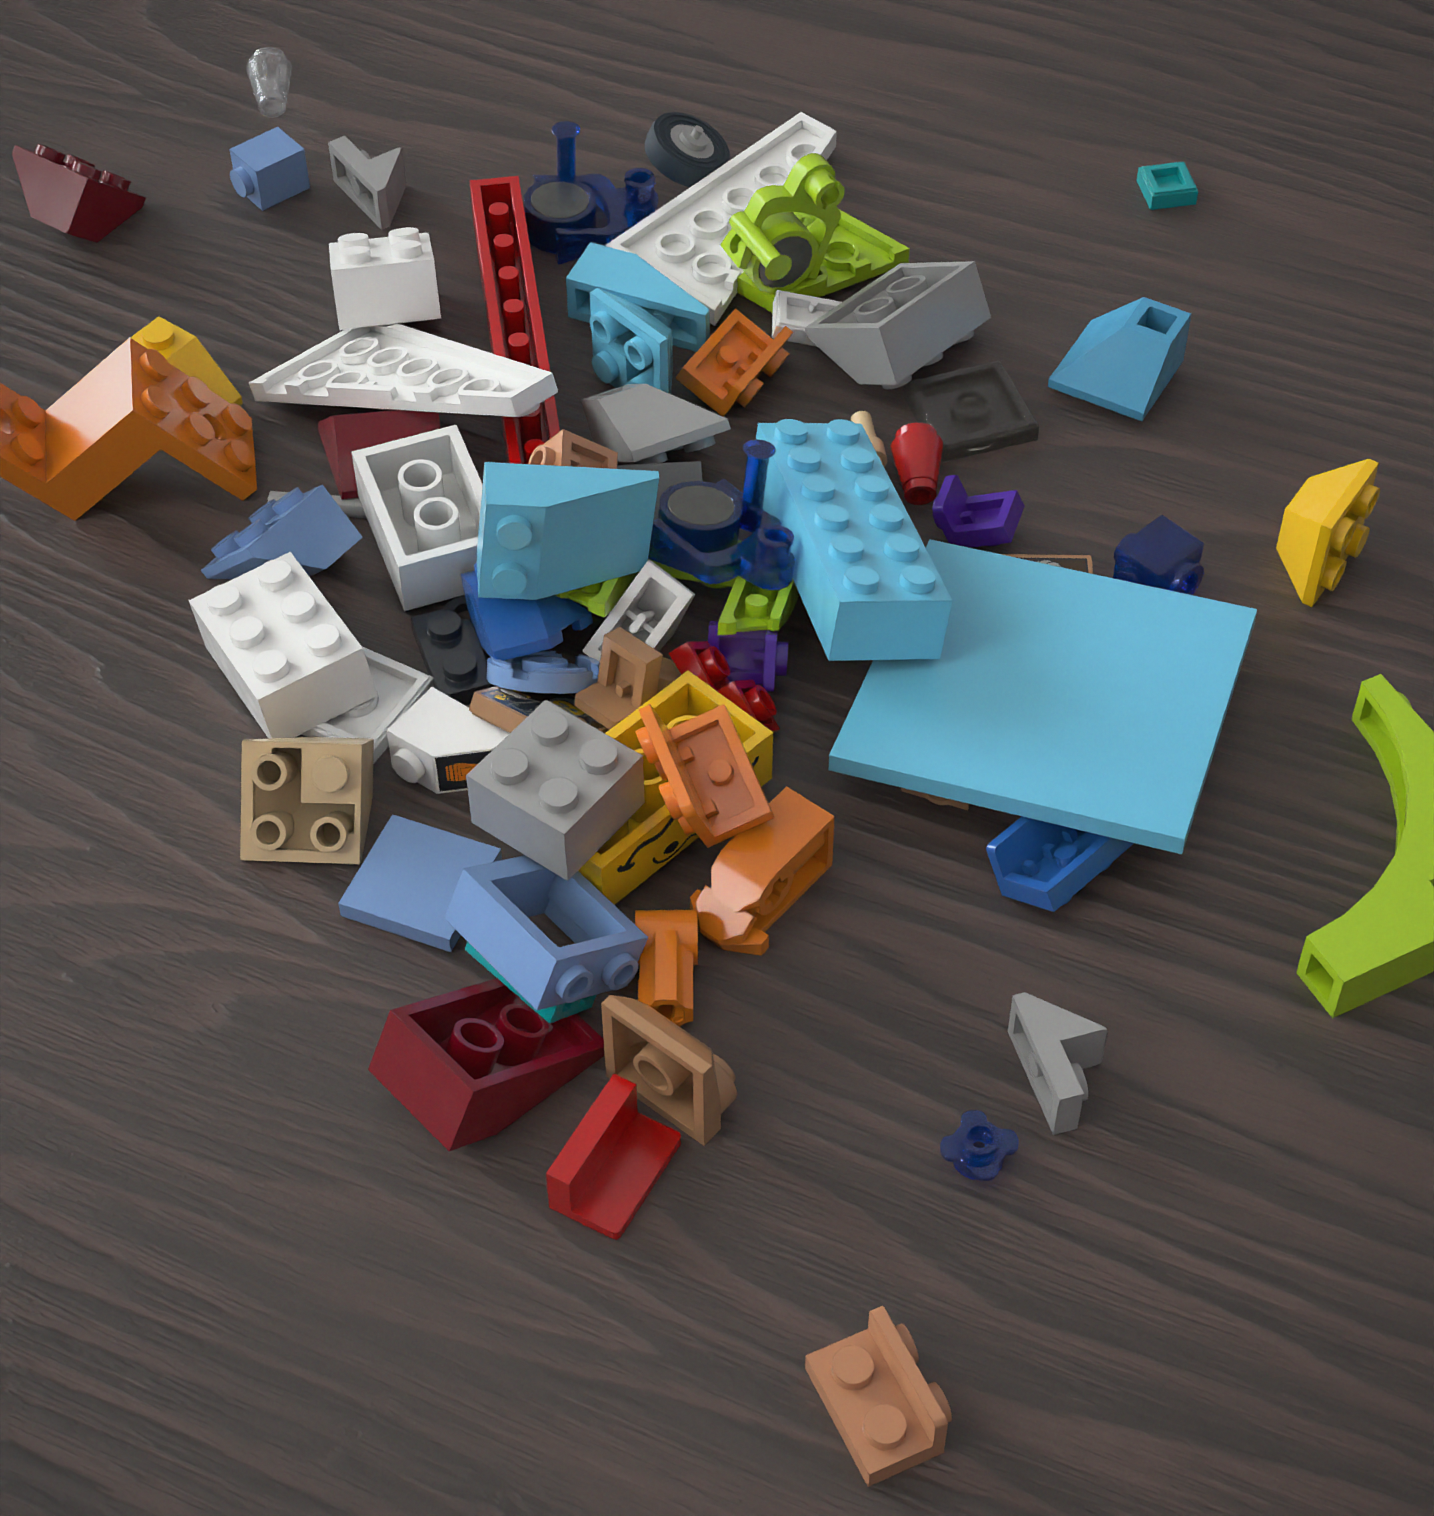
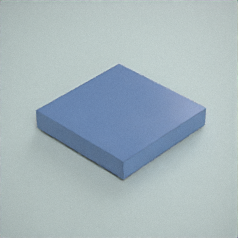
M392 814L339 901L340 915L452 952L461 934L445 919V915L463 868L502 860L501 848Z

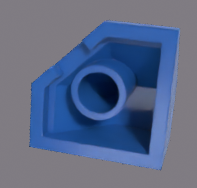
M477 562L474 564L475 571L460 574L470 619L482 648L494 659L504 661L551 649L563 642L562 629L572 624L573 630H582L593 623L592 614L584 605L556 595L538 600L478 597Z

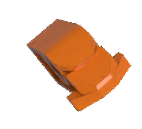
M787 786L769 803L775 818L735 835L721 850L711 867V888L705 885L702 891L697 889L690 897V909L698 910V926L701 934L723 950L761 956L769 948V935L765 932L832 866L835 816Z

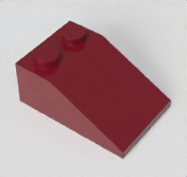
M498 978L390 1010L368 1070L448 1151H452L498 1134L605 1056L604 1039L577 1013L553 1023H548Z

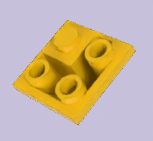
M1366 459L1309 477L1286 507L1276 549L1303 604L1313 607L1325 588L1333 591L1342 578L1347 557L1350 555L1356 558L1362 551L1370 532V528L1363 525L1364 519H1367L1373 511L1380 494V488L1374 486L1379 462Z

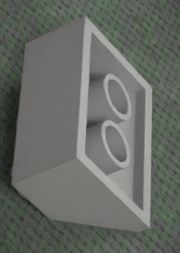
M975 261L900 263L806 326L805 332L807 337L858 384L882 385L883 389H894L909 383L912 379L911 374L921 367L941 360L943 352L953 344L964 342L973 337L974 329L990 319L991 314Z

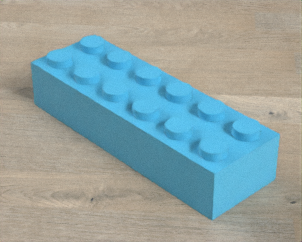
M783 419L777 423H758L749 479L828 661L940 659L953 600L863 425L843 419L833 420L829 423H803L794 419Z

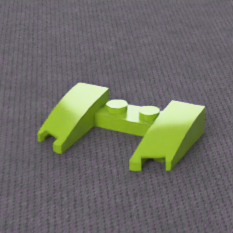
M652 527L648 560L654 562L673 578L701 582L711 588L732 587L718 621L717 635H733L736 632L758 630L777 631L787 622L800 594L779 546L730 539L729 550L723 556L706 561L688 560L675 555L667 548L664 541L665 529ZM637 572L556 594V596L571 599L588 607L589 612L606 617L633 582Z

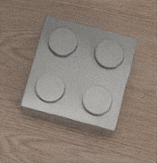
M548 700L542 702L466 775L472 823L567 881L645 803L643 755Z

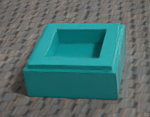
M1185 162L1138 167L1137 183L1150 210L1196 205L1198 189Z

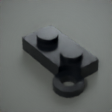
M458 596L450 600L444 610L441 609L411 617L413 635L428 675L433 677L434 688L466 706L471 704L474 692L495 687L496 685L490 684L487 680V659L471 619H461L458 615L460 612L468 611L465 596Z

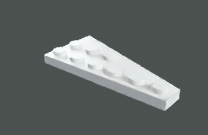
M800 112L606 244V246L637 254L710 309V323L715 326L737 294V277L744 272L743 269L736 266L720 246L732 228L729 224L730 217L737 212H744L752 195L758 189L771 185L783 186L792 167L803 156L817 153L822 155L827 161L836 147L837 131Z
M398 323L345 329L249 382L255 401L509 417L531 414L540 407L541 402L558 393L552 372Z

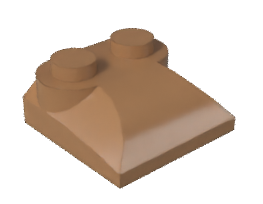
M609 995L601 1003L606 1077L610 1079L613 1074H616L636 1083L637 1099L705 1146L721 1129V1114L737 1098L733 1070L722 1058L713 1054L711 1048L649 1005L633 998Z

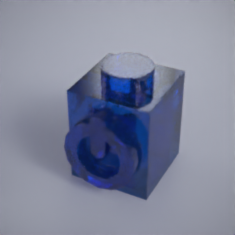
M1161 515L1136 534L1130 533L1120 541L1114 552L1115 567L1113 578L1193 595L1204 575V567L1200 564L1204 543L1164 515Z

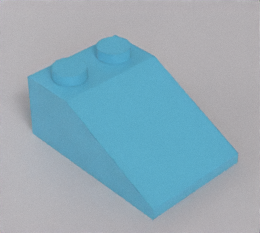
M484 462L477 543L478 597L538 600L640 572L648 561L659 472Z

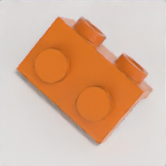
M735 308L682 367L675 379L724 417L736 402L744 408L748 405L764 384L758 379L762 372L771 378L790 354L783 346L791 337L793 331L785 326L772 339Z

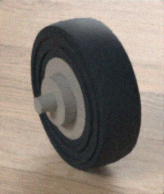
M668 112L660 115L652 124L645 140V152L653 166L670 180L686 187H692L730 159V151L723 137L708 123L686 113Z

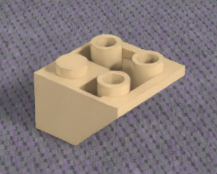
M297 737L242 740L240 860L361 864L373 798L374 739Z

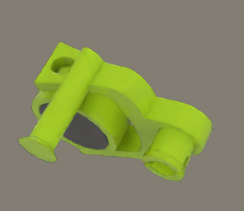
M810 153L805 155L792 167L783 186L771 185L758 189L752 195L744 212H737L730 217L729 224L732 228L720 246L736 266L743 269L760 291L776 294L777 290L788 291L795 288L807 277L817 278L832 234L841 218V212L837 205L842 201L845 194L843 185L835 179V171L820 154ZM793 212L813 215L816 217V220L807 229Z

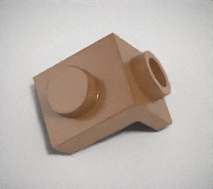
M621 627L605 634L603 637L598 681L576 693L575 707L610 730L657 694L663 654Z

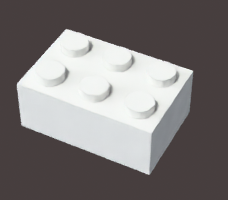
M457 425L352 451L358 497L404 611L465 595L460 574L475 571L474 564L477 562L483 484Z
M291 552L270 560L241 576L215 586L211 590L189 600L207 650L268 739L295 738L315 728L317 725L327 722L378 696L363 647Z

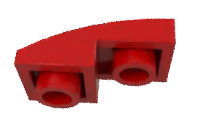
M708 641L686 642L669 652L681 675L686 671H690L771 730L773 734L780 730L773 717L777 713L775 704L766 689L761 685H756L754 680H740L730 683L727 678L730 675V667L718 648L710 646Z

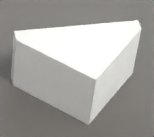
M648 560L583 649V652L589 657L597 659L600 663L603 637L618 627L628 631L659 652L674 635L695 594L654 562Z

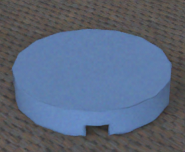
M549 650L504 661L490 656L487 659V680L490 684L517 691L556 694L578 693L598 681L600 663L597 659L579 654V656H575V664L568 663L567 659L562 658V654H556V651Z

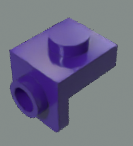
M949 475L945 477L939 494L933 502L932 513L936 526L942 529L950 544L969 548L997 546L1012 542L1025 505L1017 490L968 496L958 475Z
M710 621L708 643L710 646L718 648L725 657L730 667V675L727 677L730 683L732 681L754 680L755 684H763L766 691H774L775 676H786L788 642L777 641V631L770 630L736 632L733 635H717L718 621Z

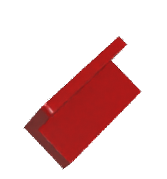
M613 1074L546 1172L549 1208L614 1240L621 1238L681 1145L680 1132L638 1113L636 1083Z

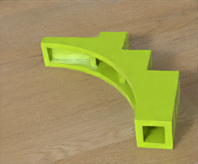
M1382 674L1362 681L1351 720L1374 750L1391 788L1397 820L1395 856L1375 886L1344 915L1306 936L1296 971L1297 975L1332 1018L1434 972V731L1414 711L1406 696L1397 692Z

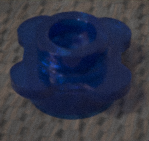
M979 1110L967 1111L962 1114L961 1126L953 1135L945 1136L941 1140L940 1153L945 1160L953 1162L956 1170L963 1176L973 1180L990 1181L1001 1170L1004 1157L1012 1155L1017 1151L1019 1144L1018 1136L1010 1129L996 1127L987 1121L986 1115ZM980 1141L985 1144V1148H978L973 1144Z

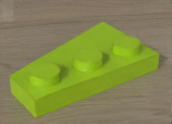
M839 209L841 218L832 234L817 278L807 277L795 288L786 292L818 298L886 273L900 263H909L910 248ZM812 222L806 228L809 229L814 222ZM745 272L737 277V293L773 313V301L776 294L760 291Z

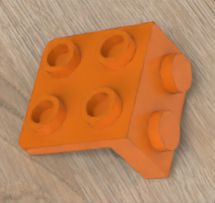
M651 704L639 709L645 726L635 731L649 763L651 765L655 764L663 781L668 780V782L659 785V789L674 820L678 819L686 835L695 832L706 847L709 848L775 818L725 704L670 729L666 727Z

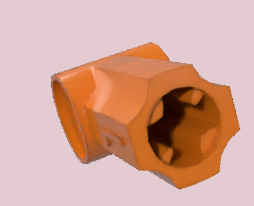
M635 910V925L648 936L638 960V966H640L638 1001L649 1005L679 1027L685 1023L692 1022L693 965H698V910Z

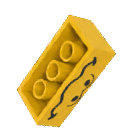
M686 671L605 733L643 755L645 803L578 870L614 905L699 837L695 832L689 835L684 833L678 819L674 820L663 800L659 785L668 782V780L663 781L655 764L651 765L635 732L645 726L639 713L640 708L651 704L666 727L670 729L725 704L761 787L772 779L773 732L690 671Z

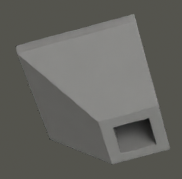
M627 384L581 400L593 442L618 452V466L662 463L668 460L666 452L683 448L685 452H693L715 444L713 435L731 429L727 418L648 384Z

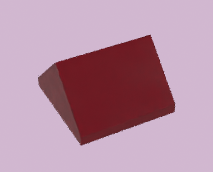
M392 410L333 415L319 421L318 431L341 500L359 498L352 451L440 429L439 412Z

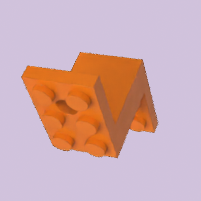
M128 338L46 411L40 408L33 399L21 396L0 383V477L74 521L159 450L166 452L242 501L257 490L252 418L241 406L235 403L230 404L209 390L200 379L189 377L168 363L166 358L158 351L148 350L132 338Z

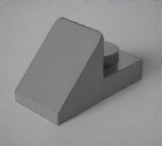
M346 136L328 142L334 182L381 230L390 227L406 187L402 147L370 158L365 150L360 151Z
M1026 992L1015 994L1012 996L1008 1034L1053 1135L1075 1130L1078 1128L1082 1102L1088 1099V1086L1082 1069L1096 1066L1102 1062L1108 1030L1098 1023Z

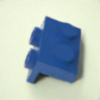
M1021 816L987 845L986 851L1002 896L1055 912L1059 907L1068 903L1074 894L1100 872L1109 868L1112 862L1131 847L1133 843Z

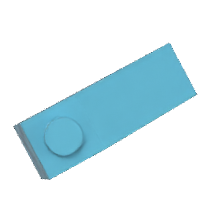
M590 242L566 277L568 317L590 323V292L599 288L639 305L672 329L673 346L697 352L710 337V309L637 254Z

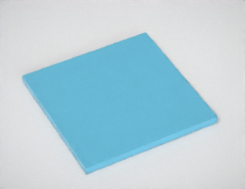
M929 539L926 550L953 600L940 659L873 660L829 754L828 770L1182 854L1255 625L1257 609Z

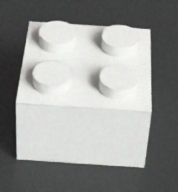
M398 228L391 230L388 233L389 237L369 239L365 233H351L340 236L336 243H329L331 275L339 330L441 319L435 263L428 232L419 233L417 228Z

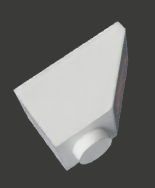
M433 687L386 730L392 768L407 782H418L436 794L468 790L466 775L510 734L473 715L469 711V707Z

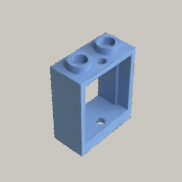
M526 855L463 868L445 915V919L536 1011L628 986L638 971V960L648 939L647 935L579 871L567 881ZM544 913L575 944L563 947L556 946L528 917Z

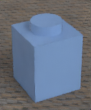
M279 127L273 128L229 149L233 170L230 171V179L234 189L241 197H247L262 211L310 188L304 148Z

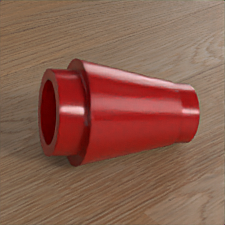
M921 422L909 423L897 430L890 449L904 491L905 500L914 505H924L932 502L937 496L936 489L943 441L937 435V431L933 426Z

